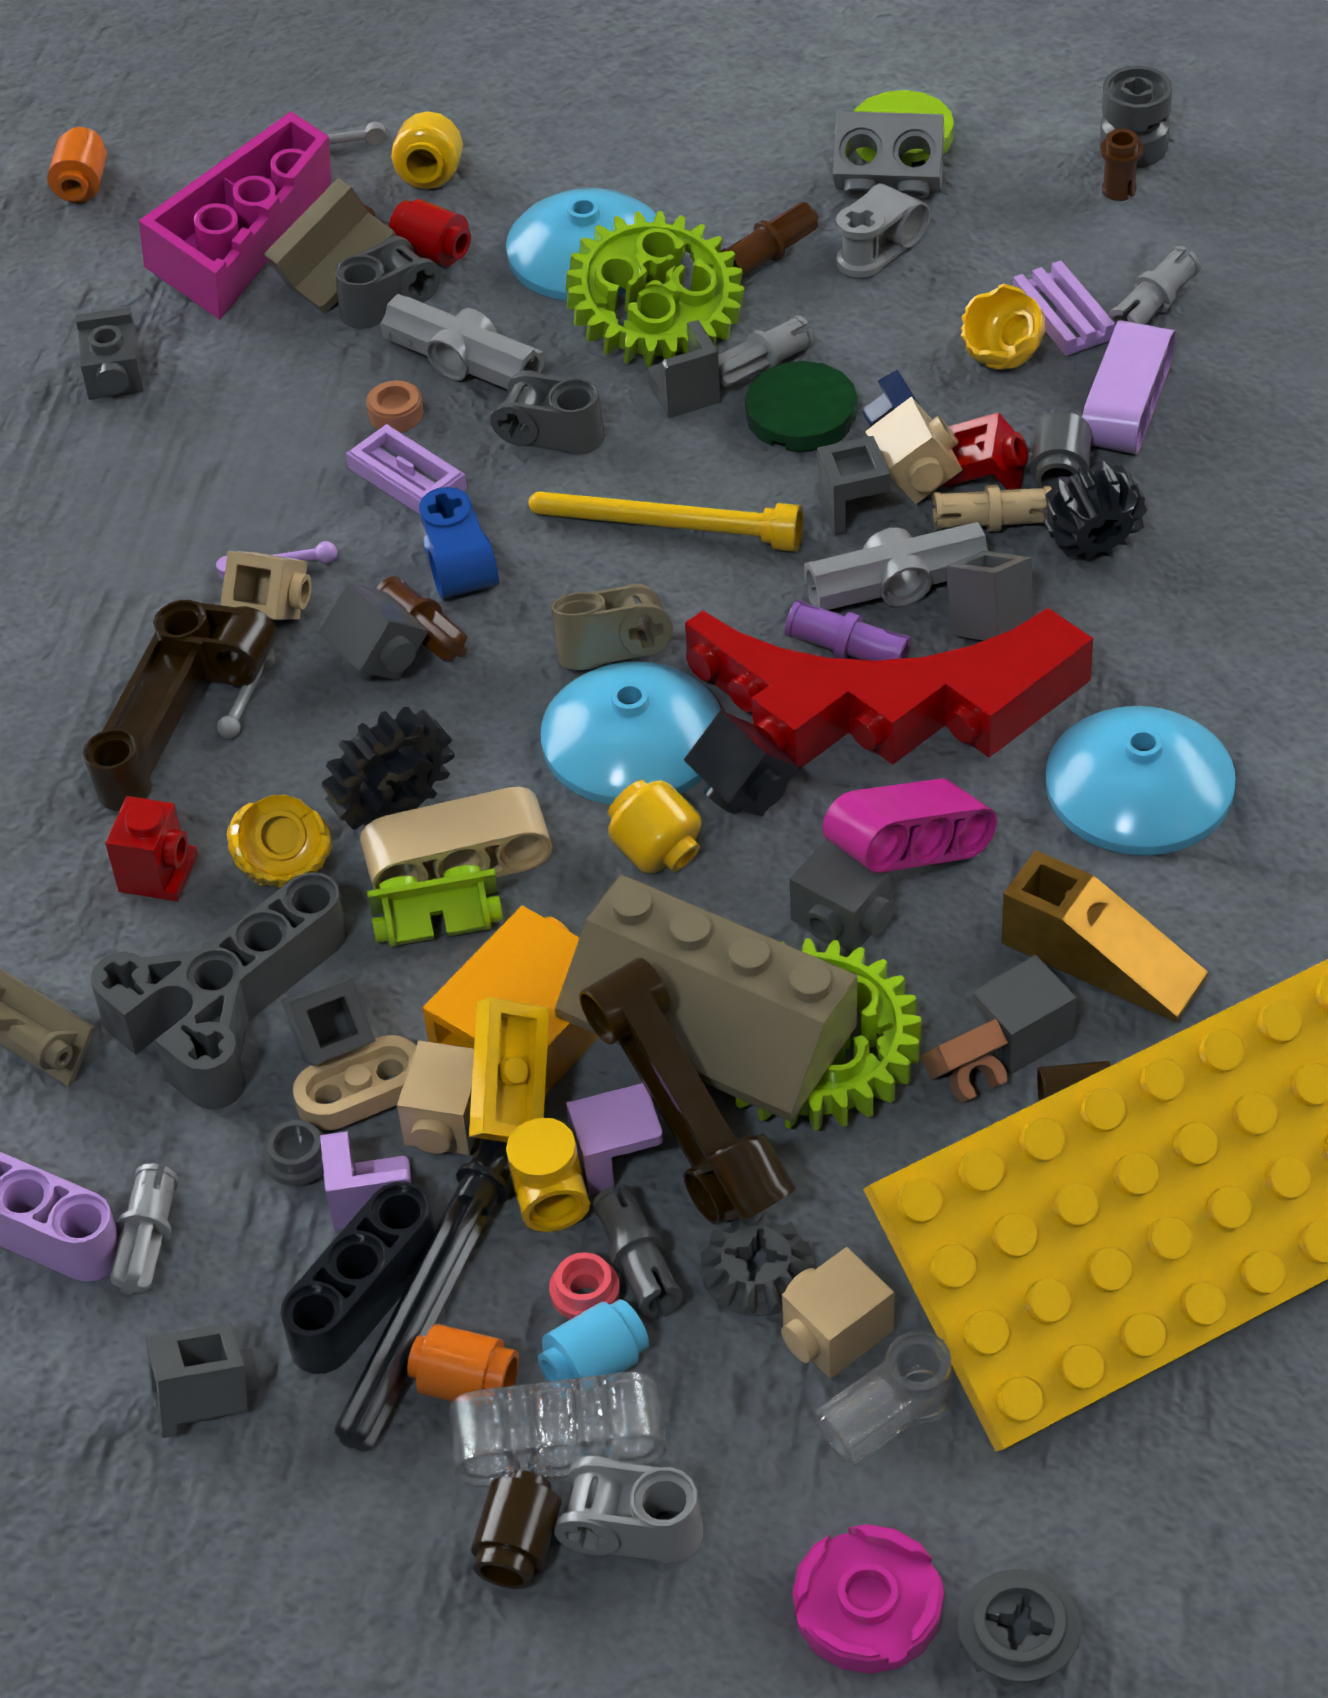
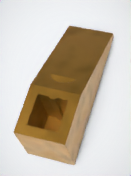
M1035 850L1003 893L1002 944L1030 957L1037 955L1044 963L1175 1023L1181 1018L1208 977L1207 970L1098 878L1040 851Z

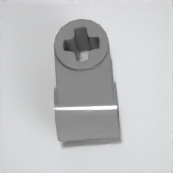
M879 183L874 185L867 194L837 214L836 228L842 236V248L838 251L836 257V266L839 271L853 278L871 277L879 273L884 266L908 248L915 246L922 239L929 225L930 207L926 203L885 184Z
M584 1456L577 1458L571 1463L568 1479L573 1489L567 1513H563L557 1518L554 1532L558 1541L574 1551L589 1555L612 1554L655 1560L661 1563L681 1562L690 1558L699 1549L703 1540V1522L697 1489L692 1479L683 1471L672 1467H652L622 1463L600 1456ZM665 1511L680 1512L679 1515L669 1520L655 1519L658 1514Z

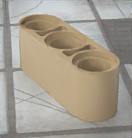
M523 787L504 788L386 815L366 825L360 836L361 847L374 890L380 889L379 885L381 882L394 877L413 876L417 878L418 882L443 878V873L446 870L462 865H477L481 868V871L495 868L497 878L538 867L547 860L552 852V842L536 794L530 789Z

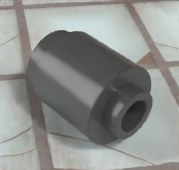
M1059 411L1043 416L1036 423L1030 473L1038 488H1043L1044 486H1050L1052 490L1059 488L1058 477H1071L1077 473L1079 465L1086 470L1089 469L1092 430L1084 418L1071 412Z

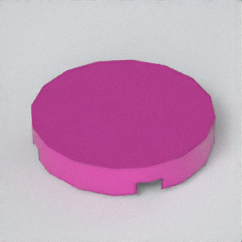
M865 1524L848 1527V1533L837 1535L831 1540L830 1535L812 1546L798 1565L792 1598L798 1631L815 1654L840 1669L872 1674L899 1669L924 1653L940 1628L944 1606V1589L941 1577L932 1565L931 1556L919 1542L896 1529Z

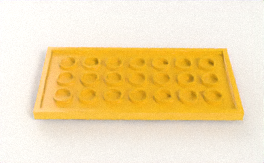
M1328 959L863 1189L995 1452L1010 1447L1328 1279Z

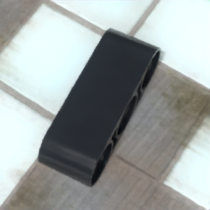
M394 1182L383 1186L374 1193L287 1293L281 1304L280 1315L293 1362L301 1370L312 1374H326L337 1370L347 1362L404 1293L435 1232L429 1198L426 1192L419 1186L408 1182ZM402 1226H409L404 1229H396ZM360 1275H368L361 1279H353ZM318 1325H326L324 1328L318 1330H309L310 1328Z

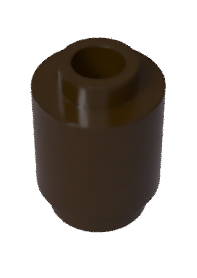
M515 1470L510 1472L508 1477H499L492 1480L471 1547V1552L476 1557L473 1570L483 1580L509 1589H524L531 1585L533 1575L543 1570L562 1505L560 1497L551 1490V1483L546 1478L533 1472Z

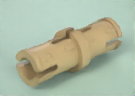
M985 485L984 491L941 494L940 492H933L932 504L936 505V508H932L934 529L942 530L979 522L980 526H986L988 532H997L1001 530V525L1044 523L1045 517L1042 511L1047 506L1045 494L1052 489L1050 486H1044L1043 488L1000 490L998 485Z

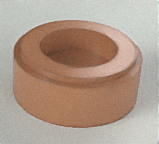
M393 380L381 383L374 387L366 398L369 421L378 430L388 424L395 430L404 432L415 427L424 415L421 392L415 385L409 382Z

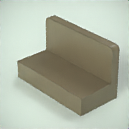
M337 178L264 255L287 286L321 312L325 313L338 302L335 268L338 263L347 257L358 255L377 246L389 237L396 236V234L390 227L367 211L351 186Z

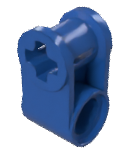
M452 487L437 488L428 492L420 501L419 513L426 532L424 538L425 553L429 559L433 579L440 598L444 600L499 585L497 564L487 535L483 534L467 494L458 488Z

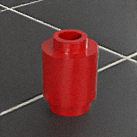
M416 199L412 202L408 200L402 201L391 215L389 227L396 236L406 238L413 245L415 254L419 257L431 259L442 266H451L458 259L463 258L470 247L471 232L467 219L461 214L424 200Z

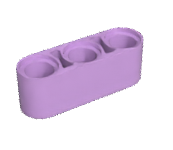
M1123 320L1117 322L1082 418L1088 422L1092 430L1091 446L1138 454L1170 369L1175 346V330Z
M0 1152V1246L75 1280L90 1282L109 1276L120 1238L106 1199L95 1192Z

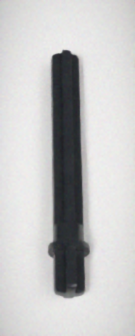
M482 1139L470 1163H464L459 1167L456 1173L459 1185L335 1426V1434L339 1437V1442L344 1446L362 1452H367L374 1446L408 1378V1359L414 1340L418 1335L427 1336L429 1330L435 1324L495 1203L503 1201L509 1192L507 1179L510 1175V1170L508 1167L506 1142Z

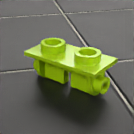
M462 865L446 870L443 873V878L420 882L413 876L394 877L381 882L379 885L380 889L367 891L371 915L384 913V916L372 918L376 943L389 941L390 947L434 939L431 916L443 914L447 937L492 929L491 923L503 921L499 895L486 898V895L497 893L495 868L481 871V868L477 865Z

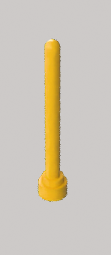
M535 492L528 501L530 510L538 515L761 536L762 543H771L773 550L793 552L799 550L804 525L802 505L777 503L775 508H765L763 513L551 492Z

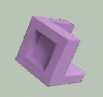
M643 1083L566 1103L569 1129L573 1132L588 1196L598 1194L610 1186H613L615 1189L612 1157L658 1146L663 1142V1133L654 1105Z
M348 1131L320 1135L325 1191L334 1231L344 1229L372 1195L383 1186L394 1182H408L412 1184L409 1159L406 1156L354 1163Z

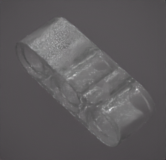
M621 1372L484 1389L466 1393L456 1398L450 1405L454 1473L458 1481L467 1486L477 1488L490 1487L492 1480L499 1477H508L509 1473L515 1470L533 1472L547 1480L568 1478L571 1463L577 1458L584 1456H600L617 1462L649 1466L658 1462L666 1452L659 1387L653 1377L644 1373Z

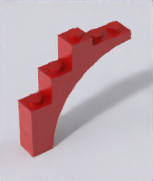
M1046 608L1012 630L969 647L925 657L877 661L827 658L780 648L738 632L703 610L685 622L686 660L693 673L703 681L709 680L728 694L741 710L752 712L755 727L781 749L799 767L798 770L848 733L853 736L861 747L866 750H873L894 765L944 726L959 741L971 744L990 758L1091 681L1093 638L1050 608Z

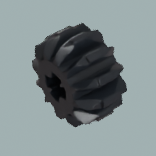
M1102 460L1092 469L1087 470L1079 465L1076 474L1071 477H1058L1059 488L1050 490L1045 494L1047 506L1042 511L1045 517L1044 524L1050 537L1055 539L1058 547L1063 549L1067 557L1080 554L1088 561L1099 552H1104L1110 556L1112 548L1119 544L1129 545V534L1139 532L1144 528L1142 516L1147 512L1144 504L1145 497L1139 485L1135 484L1131 474L1126 472L1122 464L1109 467Z

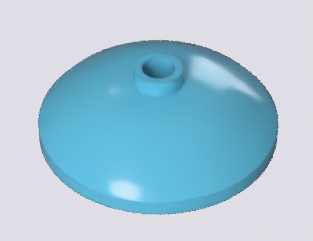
M580 188L551 195L531 206L514 222L506 241L508 264L515 277L527 288L549 298L567 301L568 291L565 290L567 270L570 269V257L572 253H579L582 237L594 240L595 226L598 224L612 232L615 216H619L627 225L634 224V216L637 211L641 212L646 222H654L656 213L646 204L632 196L609 189ZM618 287V296L626 293L624 288Z
M637 661L606 665L587 672L567 684L548 705L541 724V745L544 759L552 774L565 787L595 802L611 805L624 789L641 779L647 783L663 780L671 784L682 794L703 780L683 759L721 708L717 699L704 684L679 669L657 663Z
M1126 706L1104 710L1075 723L1061 735L1053 746L1047 761L1045 779L1048 800L1057 817L1065 826L1093 845L1131 855H1158L1175 852L1190 847L1208 837L1221 825L1228 815L1233 803L1236 781L1232 759L1224 745L1212 732L1184 715L1149 706Z

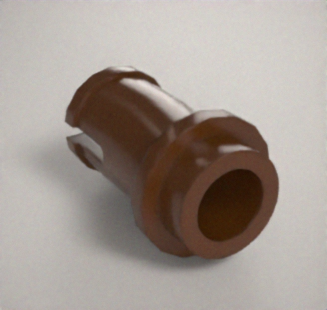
M1116 129L1109 132L1106 139L1100 145V154L1105 160L1102 193L1110 200L1125 201L1128 200V195L1133 197L1136 193L1137 161L1142 157L1143 144L1135 132L1128 129Z

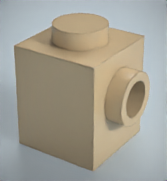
M912 396L865 431L867 436H874L889 469L890 477L915 504L962 471L952 450L953 447L959 444L954 433L939 415L932 419Z
M228 551L220 605L255 608L265 613L270 619L275 620L300 619L301 609L306 608L311 595V578L309 574H306L308 561L255 552Z
M418 1040L397 1103L404 1145L417 1147L422 1151L433 1154L451 1152L470 1155L475 1140L474 1137H469L473 1048Z
M845 1247L816 1270L814 1268L806 1269L790 1282L786 1291L782 1294V1337L790 1351L800 1361L804 1363L812 1361L831 1379L894 1331L895 1292L848 1247Z

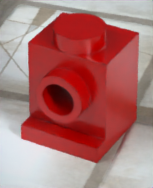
M126 796L105 842L118 892L178 902L198 857L197 847L188 845V836L186 831L180 828L175 803Z

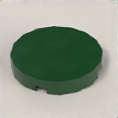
M797 361L774 366L763 371L749 384L745 396V415L749 429L760 441L771 446L772 440L786 444V450L804 452L817 450L818 447L840 441L849 432V425L853 420L855 422L858 414V398L854 384L842 371L824 363Z

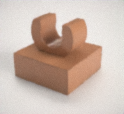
M997 1019L953 1038L919 1056L931 1081L952 1071L950 1088L955 1098L961 1103L976 1097L975 1090L969 1080L972 1069L983 1072L992 1089L1007 1082V1074L1003 1064L994 1056L989 1055V1053L1008 1043Z

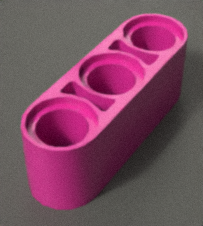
M935 779L853 790L844 793L828 809L823 820L822 830L824 837L861 865L871 872L882 873L964 860L977 856L992 840L996 832L998 820L996 813L991 808L950 780Z

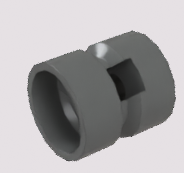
M1142 65L1126 66L1113 71L1106 77L1103 83V117L1100 127V145L1106 139L1107 134L1113 130L1128 129L1135 132L1143 144V154L1137 161V168L1157 163L1165 156L1168 150L1170 127L1168 117L1171 113L1173 89L1171 80L1165 73Z

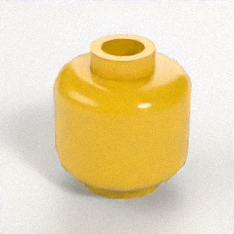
M427 111L414 114L404 121L393 142L391 159L395 171L404 182L415 188L425 190L439 188L452 178L458 168L463 149L460 131L452 120L440 113Z
M642 779L635 781L624 789L609 807L608 816L611 818L608 830L611 842L644 873L654 874L666 867L672 872H677L684 868L700 849V845L695 841L701 830V816L699 812L671 784L663 780H656L650 783Z

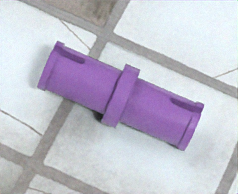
M797 599L792 605L785 625V636L794 637L833 650L835 658L849 659L854 657L860 660L873 661L902 659L908 657L911 646V636H903L862 622V615L848 612L843 616L807 604L800 599Z

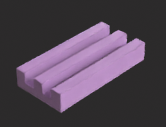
M1061 260L1051 264L1050 273H1047L1040 267L1032 270V279L1027 280L1023 274L1013 277V286L1022 289L1026 295L1035 299L1044 312L1045 332L1065 356L1110 341L1116 326L1115 322ZM1040 292H1043L1056 307V313L1039 294ZM1070 323L1080 337L1076 338L1065 324Z
M388 424L346 453L347 465L350 470L419 515L420 501L428 492L442 487L458 488L461 491L467 489L466 476L463 472ZM383 445L384 447H386L393 453L397 454L398 456L395 458L394 456L380 448V446ZM414 466L437 480V482L434 483L414 470Z

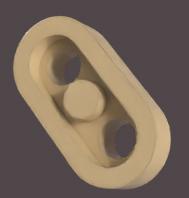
M386 1035L375 1038L376 1041L317 1065L308 1066L297 1076L293 1085V1096L298 1116L301 1120L311 1123L319 1130L331 1131L343 1128L397 1105L416 1045L405 1037ZM398 1075L391 1079L383 1080L387 1076ZM332 1100L335 1101V1102H333V1103L323 1104V1103H325V1102H327V1101H332Z

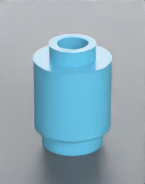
M621 1299L612 1304L599 1302L543 1335V1352L538 1355V1362L544 1377L557 1392L566 1390L573 1397L580 1398L636 1365L639 1360V1354L648 1349L649 1339L641 1319L627 1302Z

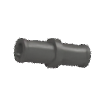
M619 1184L618 1191L623 1200L622 1204H620L613 1186L607 1187L595 1197L593 1210L599 1217L611 1243L609 1249L610 1260L619 1273L626 1275L638 1301V1308L641 1314L647 1318H656L657 1311L652 1303V1299L655 1298L662 1316H666L679 1307L683 1300V1293L676 1284L663 1257L666 1251L665 1242L656 1228L649 1227L637 1202L636 1193L631 1186Z

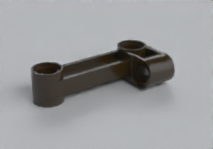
M190 599L168 603L157 612L153 621L156 632L103 730L91 737L83 749L82 754L99 801L105 808L120 811L126 796L148 798L152 790L150 776L200 680L222 682L236 687L248 686L254 682L277 637V628L265 613L247 606L230 607L199 603Z
M636 958L580 991L579 1002L588 1023L605 1043L613 1045L619 1042L691 1165V1168L683 1174L684 1183L693 1203L709 1222L718 1225L719 1223L736 1218L745 1220L774 1205L796 1189L764 1133L753 1137L749 1134L735 1139L663 1015L671 1008L669 994L662 979L649 962L643 958Z

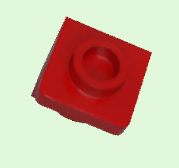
M1000 412L949 426L959 443L952 450L962 471L944 483L943 487L994 474L1006 490L1021 488L1024 466L1029 458L1028 447L1023 436L1014 431Z

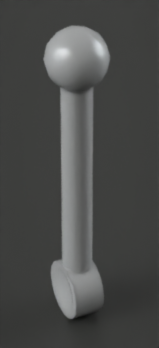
M371 122L364 130L327 135L329 136V145L367 140L373 145H378L385 141L386 129L380 122Z
M272 647L254 682L248 686L244 685L241 687L228 716H223L217 722L216 729L221 737L233 739L240 733L241 725L239 719L263 670L275 664L276 658Z

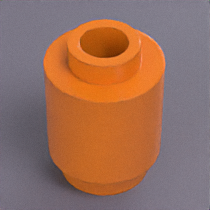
M75 127L61 135L56 142L47 180L51 190L63 200L82 203L94 198L99 191L107 159V151L101 137L95 131L85 127Z
M434 1324L427 1336L418 1335L414 1340L408 1359L407 1371L409 1377L416 1378V1389L420 1395L482 1410L488 1409L491 1404L505 1407L512 1396L519 1370V1352L506 1348L504 1341L499 1338Z

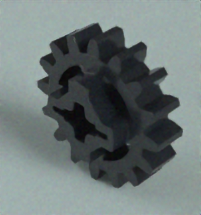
M403 707L395 719H392L387 711L381 712L377 725L369 728L368 725L361 723L358 726L357 735L350 741L342 740L339 747L344 752L343 756L327 762L326 767L332 773V776L322 781V787L328 793L325 800L342 821L345 820L353 830L358 829L362 824L366 826L373 820L386 815L417 809L426 799H434L437 795V792L432 787L435 781L448 779L450 773L443 765L455 758V753L448 746L452 739L435 719L433 720L427 711L423 709L414 714L409 707Z

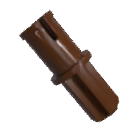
M799 202L769 222L764 220L757 222L752 233L727 249H722L721 252L733 251L735 253L733 267L742 268V278H744L746 274L769 259L775 261L784 257L786 248L815 231L818 227V214L807 202Z
M397 576L388 577L378 585L377 590L388 592L406 611L429 630L422 642L425 647L444 662H451L456 656L462 658L467 651V648L464 646L467 635L443 615L442 608L438 602L428 597L422 598L407 586L404 580Z

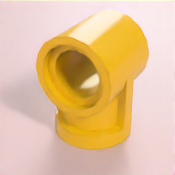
M536 1118L518 1126L508 1138L506 1152L508 1167L524 1223L527 1227L541 1232L559 1231L573 1226L584 1218L590 1207V1200L582 1176L573 1132L564 1123L553 1118Z

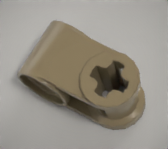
M629 584L623 587L596 592L571 593L556 599L551 604L558 661L562 667L568 669H592L609 662L651 656L662 651L672 638L673 625L669 615L662 608L660 599L653 589L643 584ZM634 598H638L641 604H636ZM644 634L647 641L643 642L639 636Z

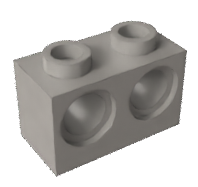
M836 111L833 158L835 188L844 189L845 194L855 197H863L874 185L879 183L890 186L916 199L928 197L929 192H941L945 134L943 114ZM859 147H868L876 152L874 160L863 166L851 163L848 157L853 150ZM911 149H922L930 156L928 161L919 167H909L901 161V158Z

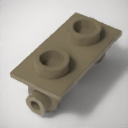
M0 968V1044L66 1086H72L96 1027Z

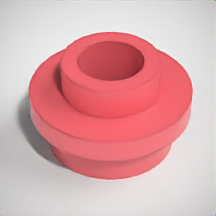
M586 1252L576 1253L565 1258L553 1273L549 1284L550 1298L554 1308L562 1316L572 1319L599 1302L612 1304L617 1301L620 1296L619 1278L614 1268L600 1256ZM581 1288H592L595 1290L588 1294L575 1293Z

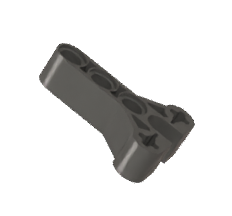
M311 872L301 874L283 885L201 950L143 958L128 952H119L106 956L93 967L90 976L91 986L103 1026L135 1055L155 1041L166 1081L194 1104L206 1109H219L236 1102L243 1094L246 1085L240 1059L249 1021L337 952L345 943L347 930L338 885L331 877L323 873Z

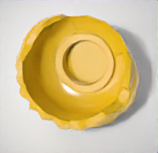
M1007 284L998 285V288L990 292L975 296L965 307L966 313L961 316L964 323L961 327V338L966 344V351L977 362L985 364L986 367L994 370L1013 369L1024 364L1039 347L1046 331L1045 314L1036 300L1026 295L1022 289Z
M285 794L270 795L255 803L244 805L234 814L227 830L228 851L236 867L247 874L249 879H253L254 882L259 883V886L263 887L268 885L269 887L275 886L280 889L291 879L301 874L317 873L323 867L332 848L330 828L326 820L302 800Z

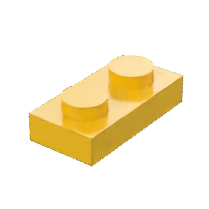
M492 997L477 1002L469 1137L507 1143L508 1138L518 1126L529 1120L544 1118L550 1008Z

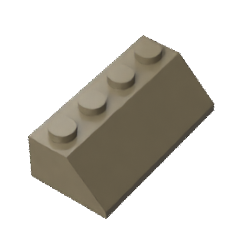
M620 874L585 921L555 1007L556 1017L596 1034L582 1011L579 1002L580 991L632 960L643 958L656 970L668 991L671 1008L663 1015L702 1082L792 1122L857 1026V975Z

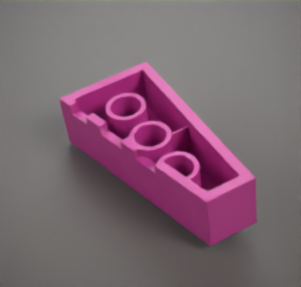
M290 111L139 220L144 267L221 320L268 262L264 253L331 184L329 136Z

